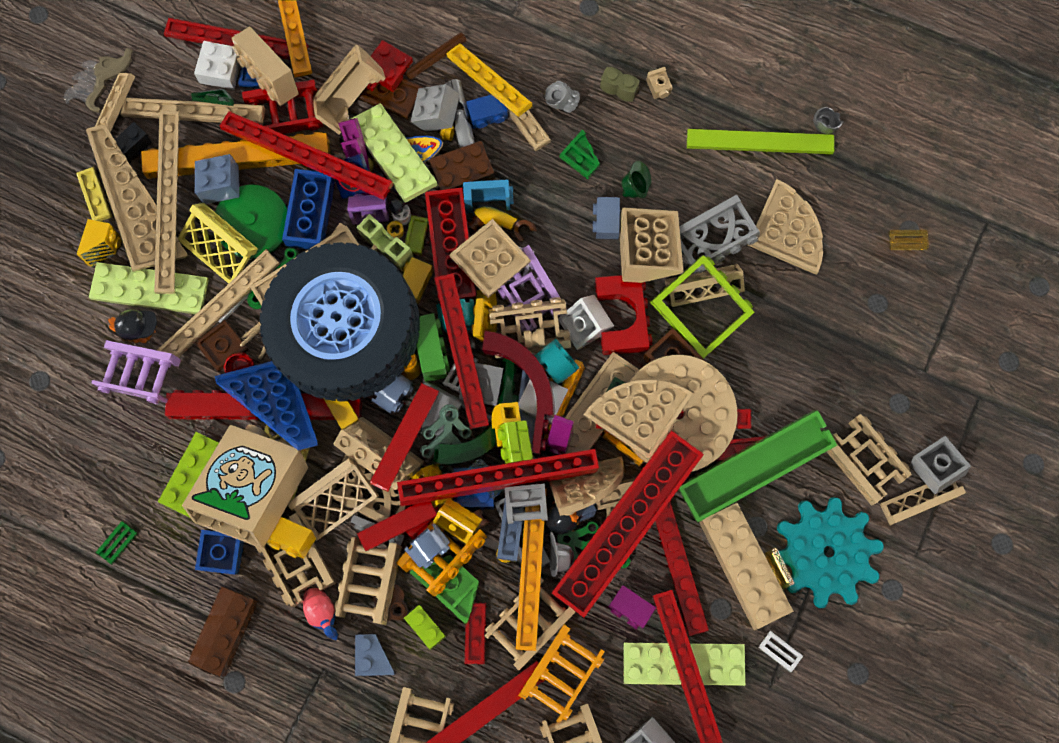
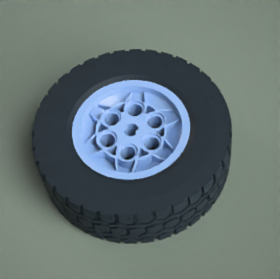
M343 242L308 249V252L304 251L297 255V258L291 259L286 263L287 266L285 268L282 267L277 273L278 276L274 277L269 284L270 288H267L264 295L265 300L262 301V313H260L262 341L269 358L277 369L302 391L310 395L312 394L314 397L330 401H336V399L337 401H348L349 399L353 401L361 399V397L366 398L374 395V392L378 393L386 385L389 386L396 380L395 377H399L404 371V367H407L411 361V355H414L417 347L415 344H418V331H420V315L416 299L397 267L385 256L373 249L362 245L357 246L354 243L344 244ZM338 298L335 304H330L333 299ZM356 302V306L350 309V304ZM324 312L322 317L316 318L318 313ZM361 320L359 326L353 327L354 322ZM328 330L325 336H320L322 331ZM347 334L344 340L339 341L341 335Z

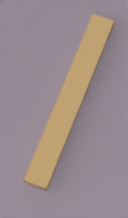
M126 98L120 111L122 117L159 119L160 110L179 111V120L221 123L228 111L263 125L265 107L264 105L234 104V106L207 102Z
M266 249L157 351L171 353L179 358L195 341L201 338L251 291L250 286L269 275L280 263Z

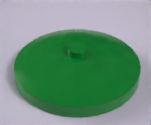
M244 185L239 187V198L219 202L215 213L258 248L256 254L252 255L250 259H256L266 249L272 254L284 243L282 238L287 207L274 191L260 185ZM221 241V244L229 251L227 242ZM235 252V256L243 258L240 253Z

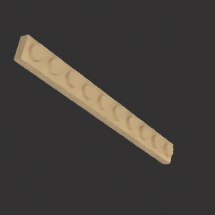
M160 110L155 294H175L179 111Z

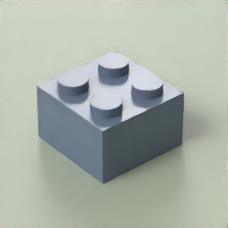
M231 154L195 161V194L202 203L209 204L239 198V166Z

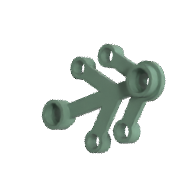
M447 404L443 406L439 412L440 417L431 426H425L422 429V435L426 439H432L435 432L444 425L443 432L429 445H423L420 448V454L424 458H430L433 455L434 446L438 444H462L452 433V424L458 429V433L462 438L467 439L471 436V429L458 419L459 411L454 405ZM448 411H451V414L449 416H446V413ZM467 429V433L463 435V431ZM431 430L429 435L425 434L426 431ZM426 449H429V452L427 454H424V451ZM438 466L440 471L446 467V470L441 472L442 474L453 473L451 466Z

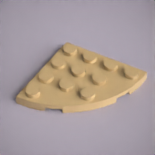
M776 179L756 224L760 231V237L757 242L748 246L817 275L823 257V235L818 218L809 203L804 201L796 193L795 189Z
M637 380L624 383L605 392L588 407L583 415L647 459H650L693 393L679 385L665 381Z
M622 456L599 461V469L594 474L548 481L560 516L572 515L576 511L589 507L608 497L623 479L624 463Z

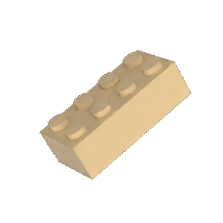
M250 26L232 37L234 43L232 48L238 55V63L242 68L245 67L252 79L256 78L262 90L266 89L272 101L276 100L281 106L298 95L292 71Z

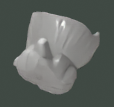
M557 80L546 88L545 99L549 106L571 113L578 106L580 93L576 90H571L566 83Z

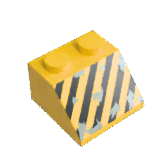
M88 219L77 255L88 266L93 267L97 262H102L116 254L117 248L121 246V236L109 223Z

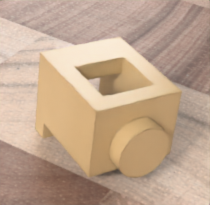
M662 67L648 72L646 81L653 98L662 99L669 96L672 91V85L666 73V68Z

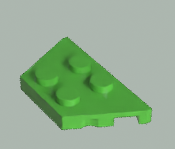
M448 555L442 559L449 564L454 558ZM435 562L426 569L422 567L435 579L443 571ZM461 566L457 576L450 579L443 592L437 594L436 597L461 621L467 624L480 582ZM413 570L410 571V573L426 588L430 586L416 572H414Z

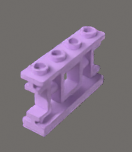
M529 245L522 248V251L531 260L529 266L536 279L532 272L523 277L519 272L514 276L516 281L508 285L511 293L508 292L505 285L498 290L503 300L506 299L509 303L507 307L517 302L531 304L533 300L542 299L545 296L542 289H544L549 299L560 297ZM530 280L538 294L523 302L515 288ZM552 309L541 310L542 315L549 312L553 318ZM537 318L527 319L530 325L527 324L525 319L519 320L521 332L536 330L537 325L534 320Z

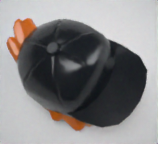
M126 310L121 312L116 318L111 317V319H108L110 323L109 328L127 341L146 343L150 340L152 334L156 332L157 318L152 311Z
M555 501L552 502L551 506L547 507L548 520L544 521V530L547 534L550 535V532H553L555 536L574 531L579 524L577 512L569 516H560Z

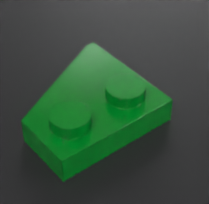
M584 130L580 131L559 157L586 179H589L600 166Z

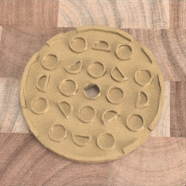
M671 355L658 358L638 370L629 382L637 380L665 381L679 385L693 393L682 409L684 412L683 418L676 419L665 435L666 437L672 430L704 454L692 471L701 469L720 457L730 444L737 424L735 396L725 377L709 363L687 355ZM631 448L641 460L646 463L649 461V459Z

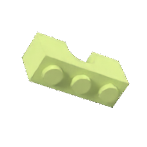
M370 214L356 227L359 234L372 246L376 245L378 251L400 269L413 257L411 249L399 238H393L384 229L383 225Z

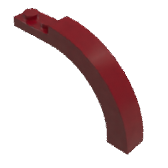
M485 331L482 348L484 353L512 361L528 375L533 384L537 399V413L532 453L535 456H542V452L546 451L547 439H544L545 432L549 430V420L547 418H554L555 401L549 378L537 358L522 344L505 335Z

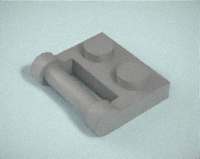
M545 484L505 487L508 524H514V521L548 520ZM540 505L541 511L513 514V508Z

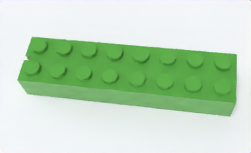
M813 410L685 481L678 490L695 521H702L837 446L829 430H820V428L826 427V424L819 411Z

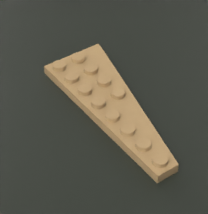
M106 125L87 128L86 132L132 272L155 266L157 205L137 177L136 172L130 166L125 155L121 152ZM176 236V260L186 258L188 255Z

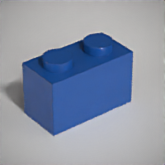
M492 94L466 101L473 129L484 128L491 123H502L508 119L506 106Z

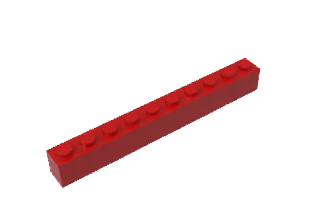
M173 390V393H166V399L168 400L165 404V416L169 419L260 420L230 394L223 393L220 390H212L211 393H204L202 390H192V393H185L183 390ZM301 393L310 420H336L324 398L320 399L312 396V394ZM362 397L353 401L349 399L348 401L357 417L361 418Z
M591 449L397 482L400 507L505 489V487L524 486L594 474L598 471L599 464L596 450Z

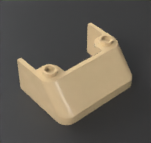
M355 45L313 98L315 118L337 134L341 133L338 123L348 120V108L369 83L373 84L375 82L378 83L380 80H385L383 69L359 45Z

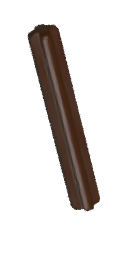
M460 32L408 68L405 72L406 76L410 80L415 78L446 56V53L455 46L466 42L465 35Z

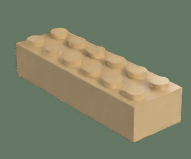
M738 503L699 522L753 630H757L794 612Z

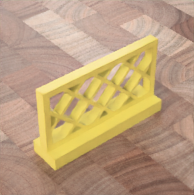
M205 203L193 204L189 210L192 213L182 229L178 240L229 284L243 271L252 255L256 254L258 248ZM196 217L200 220L202 228H195L194 220ZM207 229L214 231V240H209ZM199 230H202L204 241L198 242L196 233ZM188 232L192 233L193 243L185 239ZM221 241L227 242L229 251L223 252ZM210 242H216L218 253H212ZM205 243L207 254L200 252L199 244ZM235 252L243 256L240 263H236ZM229 253L231 264L225 265L223 254ZM213 255L219 256L220 266L214 264ZM232 266V278L227 275L226 267Z

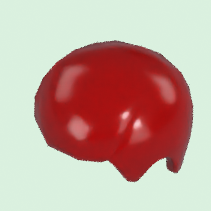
M232 353L225 361L224 370L225 373L254 366V362L246 353Z

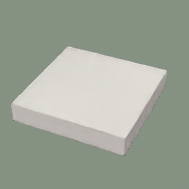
M529 380L518 405L520 411L536 418V393L531 380ZM550 381L555 401V415H557L568 389ZM547 418L549 424L552 425L553 418Z

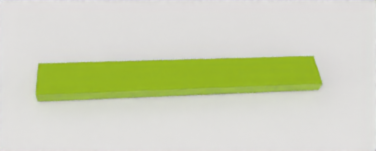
M687 129V149L833 154L834 135Z

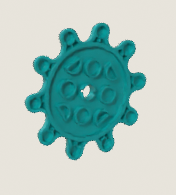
M838 497L830 498L824 511L815 510L811 502L803 500L798 505L801 515L798 523L792 524L788 521H781L777 524V531L787 539V546L783 550L775 551L772 555V560L775 564L787 565L792 570V576L786 582V589L790 593H797L803 587L810 588L814 593L813 603L817 608H825L828 605L829 597L834 593L840 594L847 604H856L859 598L855 588L856 584L859 581L875 584L880 579L878 571L870 566L869 558L871 555L879 554L883 551V542L879 539L866 538L864 528L869 523V515L866 512H858L854 517H846L842 512V501ZM826 546L834 550L832 557L825 556L824 548Z

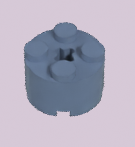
M402 374L399 377L396 376V380L389 386L386 385L383 390L378 393L375 392L374 394L377 397L371 400L390 414L393 412L398 413L404 406L402 401L405 396L409 397L415 389L412 386L413 382Z
M435 523L432 524L434 529L430 531L427 528L410 542L412 545L410 549L407 546L404 548L419 568L423 566L426 569L434 562L433 557L438 553L443 555L450 549L448 545L450 540Z

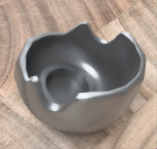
M828 107L819 108L813 118L817 130L824 134L836 132L843 124V121H840V113L834 112V110Z

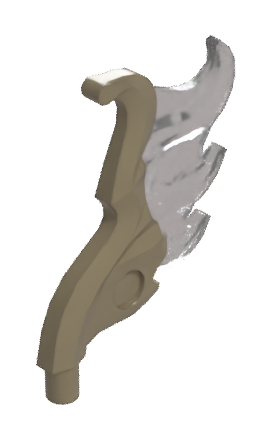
M126 48L124 56L117 59L106 56L100 57L99 63L92 60L83 62L81 67H87V69L78 72L72 77L73 80L78 79V83L66 90L64 94L66 104H69L70 99L77 98L85 102L89 110L101 113V109L95 106V102L105 90V82L126 71L132 61L133 50Z

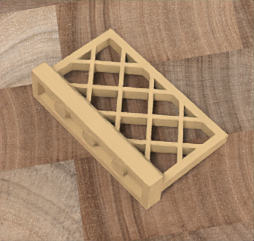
M351 457L288 503L291 510L294 509L306 527L312 530L316 541L379 496L356 464L358 462ZM353 470L358 475V484L348 482L349 473ZM335 483L344 484L342 495L333 493ZM347 485L357 487L356 497L346 495ZM361 488L368 489L372 496L368 499L359 498ZM320 494L328 495L327 506L318 504ZM332 496L342 498L341 508L331 507ZM345 499L355 501L353 510L344 509ZM305 505L312 506V517L306 516L301 508ZM317 508L327 509L325 519L316 518ZM330 510L340 512L338 521L329 520ZM315 521L325 523L324 531L320 534L314 528Z

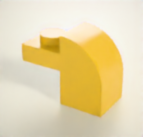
M518 402L501 403L493 409L492 429H495L497 447L503 446L502 441L498 438L499 426L507 422L521 421Z

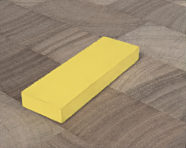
M95 167L77 172L76 174L92 220L101 222L112 218Z

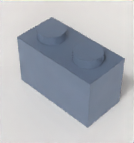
M597 197V203H593V215H596V221H593V232H596V239H618L620 198Z

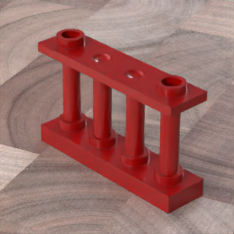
M314 79L295 83L298 95L287 101L290 121L279 123L277 101L270 99L266 89L242 92V98L246 105L269 103L272 124L265 126L269 129L286 134L303 130L313 131L323 127V123L315 118L312 96L318 92ZM305 97L308 118L297 120L295 98Z

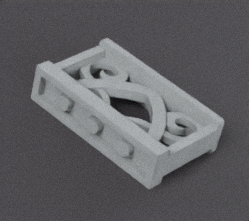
M738 195L729 198L679 226L682 254L689 266L696 261L692 257V252L696 247L699 248L698 255L704 253L705 257H710L717 264L723 261L725 256L731 253H738L742 249L741 247L747 244H754L760 237L759 229L742 205ZM737 209L744 220L735 221L734 210ZM723 217L725 219L723 223L729 221V223L720 224L718 222V219ZM712 224L721 229L728 228L723 244L704 242L708 234L707 225ZM735 225H746L749 228L748 234L739 236L738 233L744 230L740 227L735 228ZM702 230L704 233L702 237L698 239L700 235L696 234V232ZM685 238L693 244L689 250L686 249L682 239ZM701 265L693 273H701L707 269Z

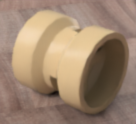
M542 328L536 329L533 333L529 330L523 331L525 347L528 350L532 349L533 346L538 348L545 347Z

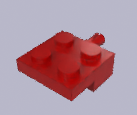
M382 40L371 57L383 69L385 80H380L378 83L375 82L373 84L369 83L367 88L374 91L375 87L380 84L394 92L404 79L403 74L412 64L413 58Z

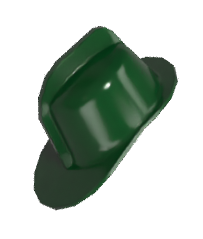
M635 161L629 173L623 177L622 195L624 197L646 198L651 185V174L643 162Z

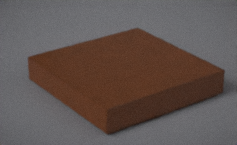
M226 320L195 341V344L217 372L224 369L225 361L232 353H245L249 350L246 345L240 346L243 341Z

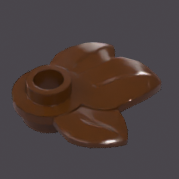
M396 584L393 589L387 622L392 619L396 621L403 620L408 614V607L404 603V592ZM373 596L374 604L377 605L378 599L376 596ZM396 607H401L402 612L400 614L395 613Z

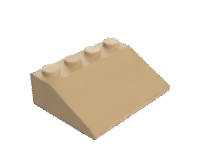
M622 208L619 224L622 281L642 283L682 274L683 260L678 211Z

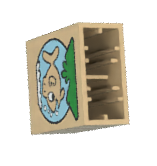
M249 424L245 430L230 425L182 506L194 523L263 549L305 475L308 466L301 450L298 451L282 437L278 442L268 438V434L255 425Z

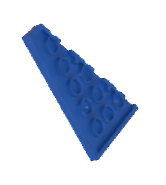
M272 361L215 376L217 385L298 451L318 445L300 389L288 380Z

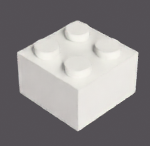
M203 41L194 72L200 84L234 90L241 68L237 61L238 55L232 46Z

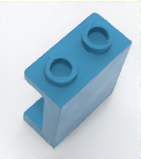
M508 180L463 182L466 213H473V202L506 201V210H510V204H513V186H509Z

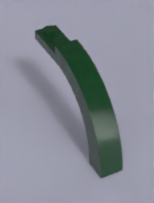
M503 358L501 360V367L504 370L498 404L518 402L519 396L512 395L515 390L513 377L516 373L517 365ZM492 420L480 435L469 442L454 445L438 444L434 446L433 466L461 464L491 450L497 444L495 429H492Z

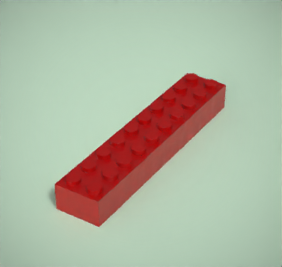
M671 430L559 581L552 594L582 617H585L704 454Z

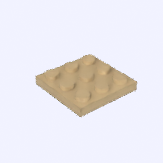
M493 219L450 254L454 262L487 298L531 262Z

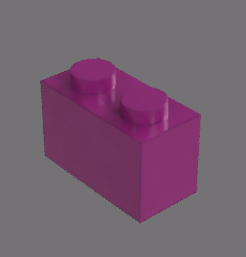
M623 585L608 606L611 608L610 612L618 618H621V616L625 617L628 620L627 624L636 630L638 627L644 628L656 609L655 606Z

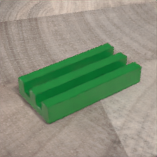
M121 521L96 553L113 565L138 533ZM130 532L131 534L129 535V537L124 541V543L110 558L109 555L120 544L123 538ZM119 535V537L114 541V543H113V544L109 547V549L104 553V551L108 548V546H109V545L113 542V540Z

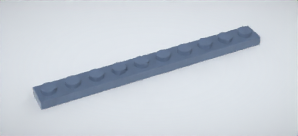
M523 370L518 403L530 380ZM519 410L521 421H527L532 449L536 418ZM506 499L504 502L497 559L517 562L522 521H514V524H508ZM524 507L513 508V514L524 512Z

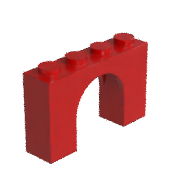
M622 275L595 278V291L598 301L623 300L629 303L636 313V321L628 329L601 332L602 356L611 355L612 352L616 354L647 352L649 345H652V336L647 331V327H650V319L645 314V309H648L647 297H643V291L646 290L645 282H623Z

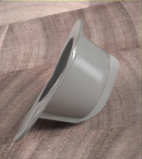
M550 532V572L552 577H555L557 572L567 571L571 567L574 552L569 545L556 543L553 532Z

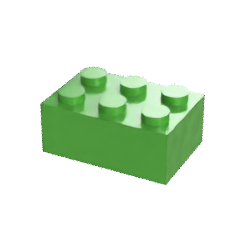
M434 313L420 316L419 339L416 345L424 380L429 382L446 378L450 368L447 355L443 356L446 353L443 337H439L443 335L440 320L435 319Z

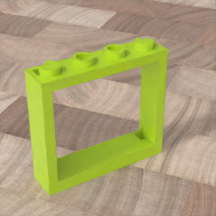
M704 255L700 256L650 301L671 327L703 359L755 313L752 310V304L747 299L743 300L741 298L738 288L734 285L731 286L726 281L728 279L721 270L718 272L714 267V261ZM701 265L707 269L744 311L737 320L706 348L699 343L662 301Z

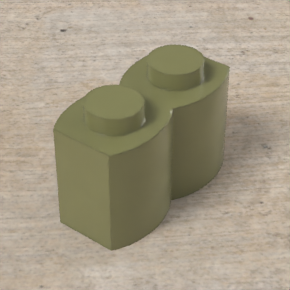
M606 67L601 77L600 88L608 94L617 95L624 101L633 102L638 92L640 81L632 75L623 74L616 68Z

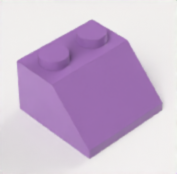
M356 194L348 198L347 209L353 225L360 224L369 214L378 222L390 221L387 196L384 200L374 195L364 196L363 194Z

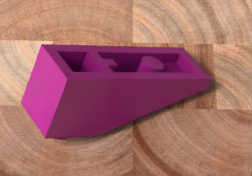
M554 415L547 442V449L550 450L549 453L553 455L567 453L573 437L574 421Z

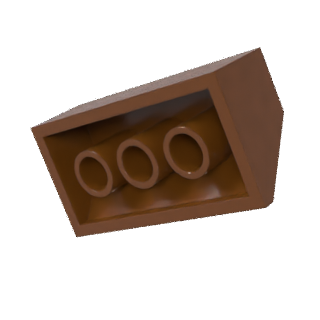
M221 586L188 662L214 675L225 677L258 601Z

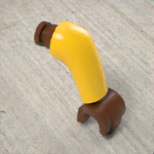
M488 206L477 208L474 211L473 220L467 222L477 232L478 227L482 228L493 219L499 226L509 230L513 229L521 243L524 241L519 233L521 227L528 226L530 231L537 232L536 226L531 221L520 220L518 222V219L507 213Z

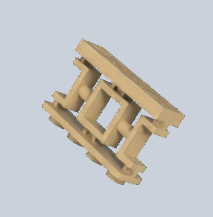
M561 297L550 298V301L545 302L533 300L531 304L517 302L509 307L496 305L489 309L490 323H500L502 335L506 336L508 333L517 332L518 342L524 347V335L521 336L519 320L538 318L539 329L542 328L543 333L544 328L555 327V338L545 339L544 334L545 346L552 340L557 339L564 349L571 348L569 330H559L558 315L567 314L565 299H561ZM552 309L553 320L543 321L541 310ZM514 314L516 325L505 326L503 316ZM533 346L529 351L537 353L543 348Z
M859 414L848 423L854 432L844 440L835 433L833 438L837 446L826 452L872 506L887 495L881 487L892 477L900 484L912 474L909 466L905 462H901L897 457V452L884 442L883 435L873 429L870 420L866 416ZM861 430L869 438L863 445L854 437ZM847 441L855 449L849 456L840 448ZM865 447H868L879 460L869 470L855 456ZM886 461L895 469L889 475H886L880 468ZM873 472L881 480L874 487L866 479Z
M297 513L289 516L290 518L287 519L305 527ZM313 543L303 559L305 565L291 573L288 572L281 559L287 555L285 550L274 555L277 561L275 564L266 545L263 549L255 546L259 553H263L265 557L263 562L268 571L272 570L274 574L272 579L276 587H281L284 593L281 596L286 605L290 604L291 607H296L297 604L304 602L300 592L315 583L320 591L336 584L315 543ZM311 558L324 581L322 583L317 576L308 581L304 573L313 567L310 562ZM283 574L288 581L296 576L299 579L301 585L292 590L296 598H293L282 577Z

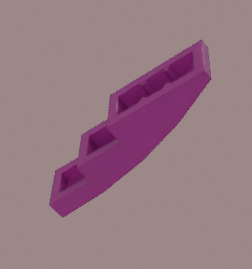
M358 118L338 123L344 139L341 145L347 159L346 162L353 163L370 172L367 151ZM359 189L358 191H354V195H356V194H363L364 196H366V195H371V194H369V193H367V192H364V191H362V190H360V189Z

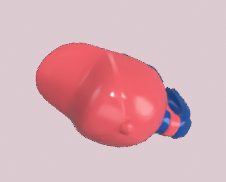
M309 588L303 596V611L306 620L313 627L324 630L328 638L337 640L338 632L333 627L336 617L333 602L319 588Z

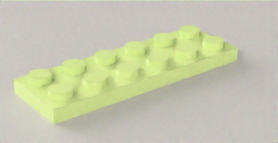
M381 103L351 118H358L366 148L387 178L392 181L394 188L405 203L437 186L436 179Z
M97 262L89 299L196 314L204 306L209 279L202 276L175 273V294H155V270L142 269L132 272L129 266Z
M623 643V684L681 685L668 643ZM690 644L704 685L745 686L744 644Z

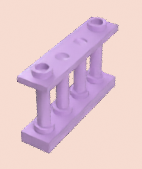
M106 340L104 348L111 351V359L103 381L92 380L91 384L97 386L98 391L109 394L110 391L145 398L147 399L146 401L153 404H158V402L167 403L168 399L160 396L159 393L167 369L171 365L179 367L181 359L171 353ZM122 355H125L128 359L119 385L110 384L119 357L121 358ZM138 358L143 359L144 363L135 389L127 388L135 361H138ZM154 362H159L160 368L151 393L143 391L151 365Z

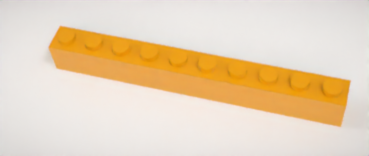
M327 133L296 134L290 137L330 154ZM244 139L239 142L223 141L220 144L204 143L200 146L186 145L178 148V176L195 174V161L231 154L236 161L239 170L300 164ZM151 148L147 151H141L143 174L147 179L158 178V149Z

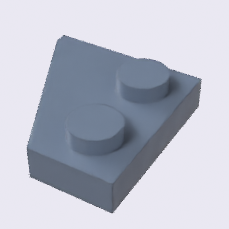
M355 635V676L395 675L377 635Z

